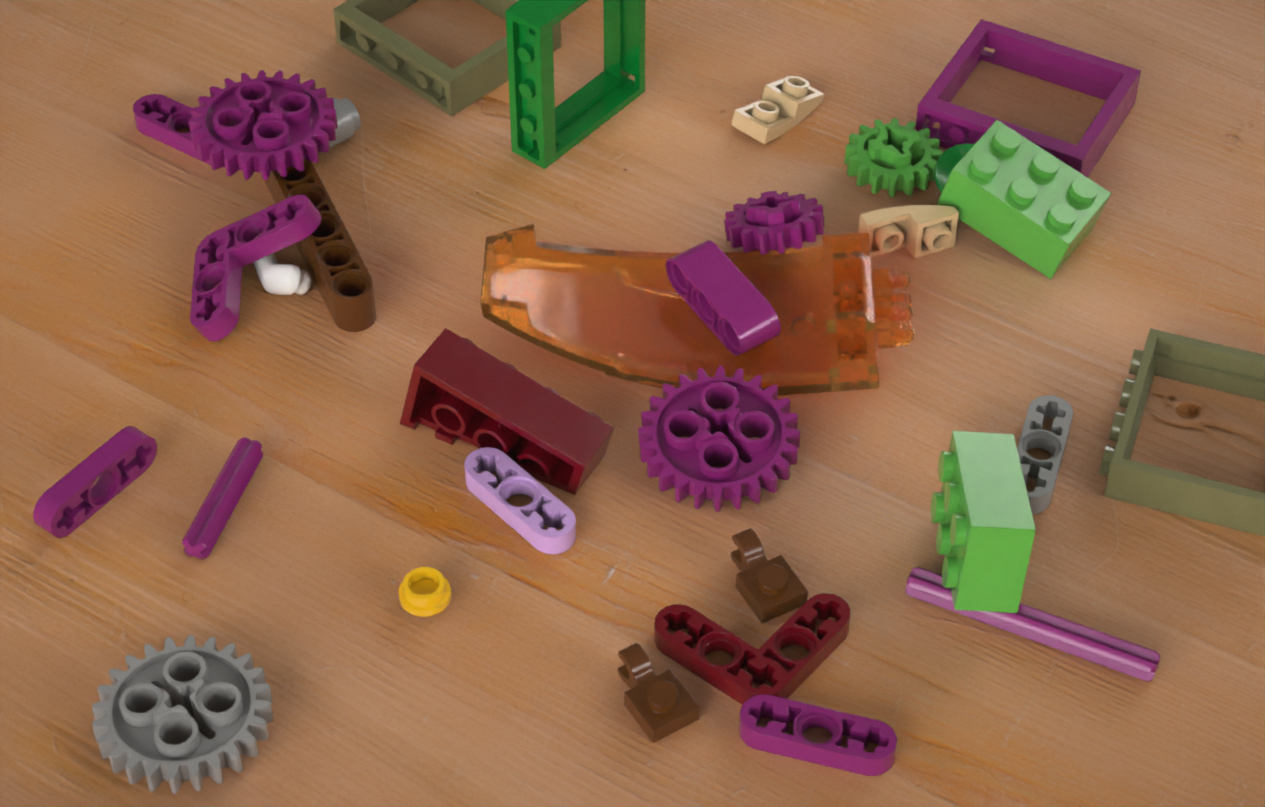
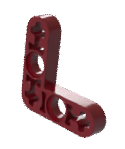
M828 593L814 595L757 649L697 610L686 605L674 604L666 606L656 615L654 642L657 649L664 655L741 705L749 698L762 694L788 699L846 639L849 634L851 610L848 603L837 595ZM818 618L824 622L818 627L816 636L814 632L816 631ZM682 628L687 629V633H685L684 631H681V629H682ZM669 629H671L672 631H675V633H674V634L669 633ZM793 644L804 647L809 654L802 659L796 660L785 657L780 650L787 645ZM724 650L730 653L734 659L725 665H715L710 663L705 657L712 651ZM768 681L772 683V685L770 687L768 685H765L764 683ZM753 682L761 686L757 689L753 687Z

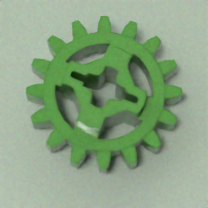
M893 118L889 124H883L879 119L875 120L874 128L871 129L868 126L861 125L859 126V135L850 134L849 144L846 145L845 164L848 165L847 174L848 176H857L856 185L859 187L868 183L872 185L871 193L873 194L878 193L881 189H886L889 197H894L896 191H903L906 195L911 196L913 195V187L916 186L925 191L928 189L929 181H935V165L943 153L942 150H939L940 141L936 138L929 139L930 130L927 128L920 131L914 130L915 122L912 121L906 126H900L896 118Z

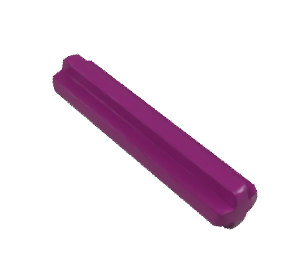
M243 437L234 446L182 540V544L185 547L184 553L189 557L195 556L202 560L210 555L263 457L262 444L258 440L251 441Z

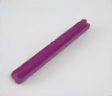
M914 567L907 579L906 593L910 597L1146 682L1151 681L1157 672L1160 654L1152 649L1023 603L1019 604L1018 613L954 610L951 588L943 587L941 574L922 567Z

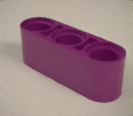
M707 240L666 260V272L675 291L733 355L739 356L780 335L781 326L779 318L772 305L714 242Z

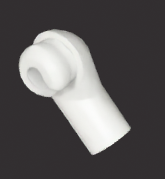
M274 253L253 262L263 288L271 294L291 295L295 293L303 295L311 287L312 279L308 271L300 270L298 266L292 264H278Z

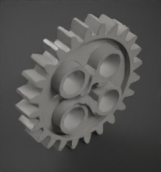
M194 635L187 637L183 647H176L172 638L167 637L164 650L157 652L150 644L144 645L146 657L142 660L129 654L126 655L125 661L128 669L126 672L119 669H110L109 675L112 685H99L100 702L92 704L95 721L92 722V727L102 758L110 759L112 771L115 774L126 770L128 781L132 785L146 776L149 791L154 792L164 780L169 781L172 794H177L182 781L190 780L196 791H200L202 777L208 775L218 784L223 783V768L227 766L234 771L241 772L243 767L240 755L257 757L259 753L256 740H268L269 738L267 723L273 722L271 706L273 702L270 685L266 684L263 668H254L252 655L248 653L237 657L236 646L233 643L218 651L215 637H210L203 647L196 646Z

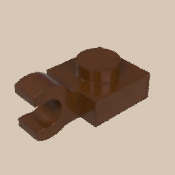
M751 528L732 536L733 542L739 549L731 552V558L738 569L742 571L736 576L735 587L761 623L797 609L807 601V589L783 556L780 555L767 560L761 541Z
M638 643L618 652V656L625 664L618 668V673L624 683L630 687V690L624 693V705L652 743L699 720L700 707L671 669L656 676L646 652Z

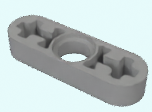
M1052 395L1040 396L1030 403L1017 446L1025 485L1027 486L1028 477L1037 479L1034 492L1027 491L1032 514L1041 513L1050 506L1073 418L1071 405L1066 400ZM1046 418L1054 419L1051 432L1042 429ZM1041 448L1050 452L1053 457L1046 460H1038L1031 457L1027 451Z

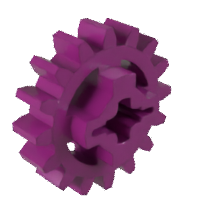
M768 191L761 193V197L758 199L747 198L745 205H733L734 211L725 213L726 240L731 241L732 248L743 247L744 253L760 250V255H765L768 252H771L772 256L788 253V249L791 247L795 249L803 248L802 243L816 242V235L824 233L822 204H817L816 198L805 200V194L789 196L788 192L777 194V191Z

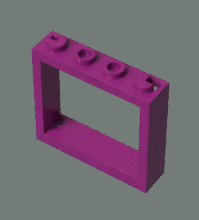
M981 19L919 102L915 130L929 129V139H939V147L949 149L960 144H975L994 122L999 120L1088 178L1135 105L1141 70ZM988 47L995 49V52L992 53L984 50V48ZM981 60L1106 100L1078 145L950 103ZM936 122L940 123L939 129L933 127Z

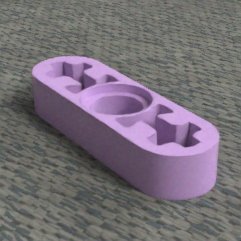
M490 447L480 448L467 456L464 467L468 490L533 547L546 554H559L573 546L576 540L575 515L568 506L499 449ZM496 471L497 478L491 473ZM516 494H525L530 496L533 501L525 506H513L507 502V499ZM544 524H546L549 528L544 530Z

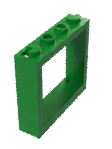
M519 0L505 10L512 152L546 169L645 92L646 0H603L604 71L557 107H555L552 27L588 0ZM629 76H635V81L630 79Z

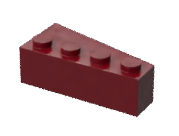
M447 328L441 332L414 364L400 424L414 430L419 424L435 429V438L451 445L459 439L476 446L478 449L486 447L499 449L533 478L573 495L578 492L604 457L614 430L613 426L604 422L596 414L585 411L560 396L554 389L541 385L519 372L513 365L502 362L477 347L469 339L462 338Z

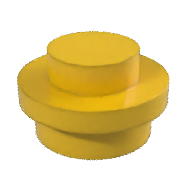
M419 567L411 570L405 576L398 591L399 601L403 609L416 616L425 617L438 614L448 606L451 600V587L448 580L440 571L431 567Z

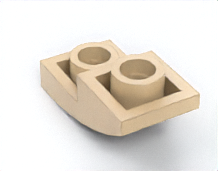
M786 76L781 80L765 85L761 101H756L753 104L736 109L731 126L766 144L784 135L803 121L822 102L824 94L809 86V82L801 77Z
M907 205L862 213L859 218L857 249L864 259H868L906 247L915 259L954 247L959 212L955 207Z

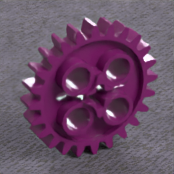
M260 70L257 78L251 79L246 73H241V82L238 83L226 78L224 79V89L211 86V97L200 96L198 98L199 107L191 109L192 119L189 120L194 151H199L200 160H210L213 170L225 166L227 176H232L238 170H241L244 173L245 180L250 179L254 172H260L263 180H268L270 172L276 170L282 177H286L287 168L291 166L299 171H303L304 160L317 163L319 161L318 152H329V141L336 140L335 129L338 128L333 98H327L325 88L315 89V81L313 79L301 84L300 74L297 73L289 79H283V72L281 70H278L273 78L267 77L264 70Z
M718 366L715 377H708L703 368H698L697 380L691 381L682 373L679 375L678 389L664 383L662 385L663 398L651 396L650 411H642V427L638 428L641 462H647L648 477L654 478L659 476V490L661 492L675 486V501L677 502L684 500L688 495L694 496L695 509H699L704 501L708 499L712 500L716 512H720L723 500H730L736 510L741 509L742 497L746 495L758 504L760 503L761 488L775 494L777 492V478L788 480L790 478V465L797 464L798 448L800 447V430H797L798 415L797 413H790L789 398L778 400V386L772 385L762 390V376L759 374L747 382L744 381V373L741 368L735 372L732 378L726 377L723 366ZM718 465H719V466H725V467L715 468V467H713V466H718Z

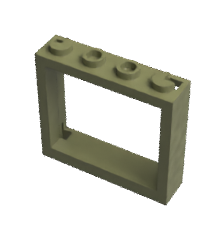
M348 0L333 9L338 44L450 116H454L508 81L507 36L452 69L381 24L418 0ZM519 0L473 1L506 20L505 10ZM561 21L552 27L553 52L561 47Z
M1150 328L1144 351L1134 349L1129 373L1136 375L1135 380L1126 378L1119 406L1127 408L1126 412L1116 411L1109 440L1116 441V446L1106 445L1099 470V475L1108 477L1104 497L1265 537V493L1130 460L1154 375L1265 401V355Z

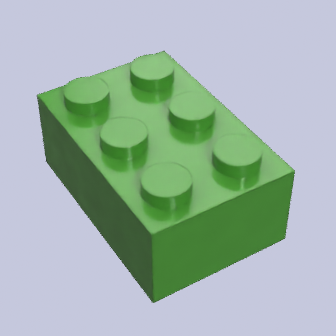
M996 120L952 169L937 205L955 207L959 212V220L1046 277L1052 279L1093 229L1112 193L1015 130Z
M952 431L949 451H941L939 457L938 476L939 481L943 482L941 492H934L931 500L932 523H939L936 536L937 554L945 555L942 567L943 587L951 588L954 610L1018 613L1036 528L1014 434Z

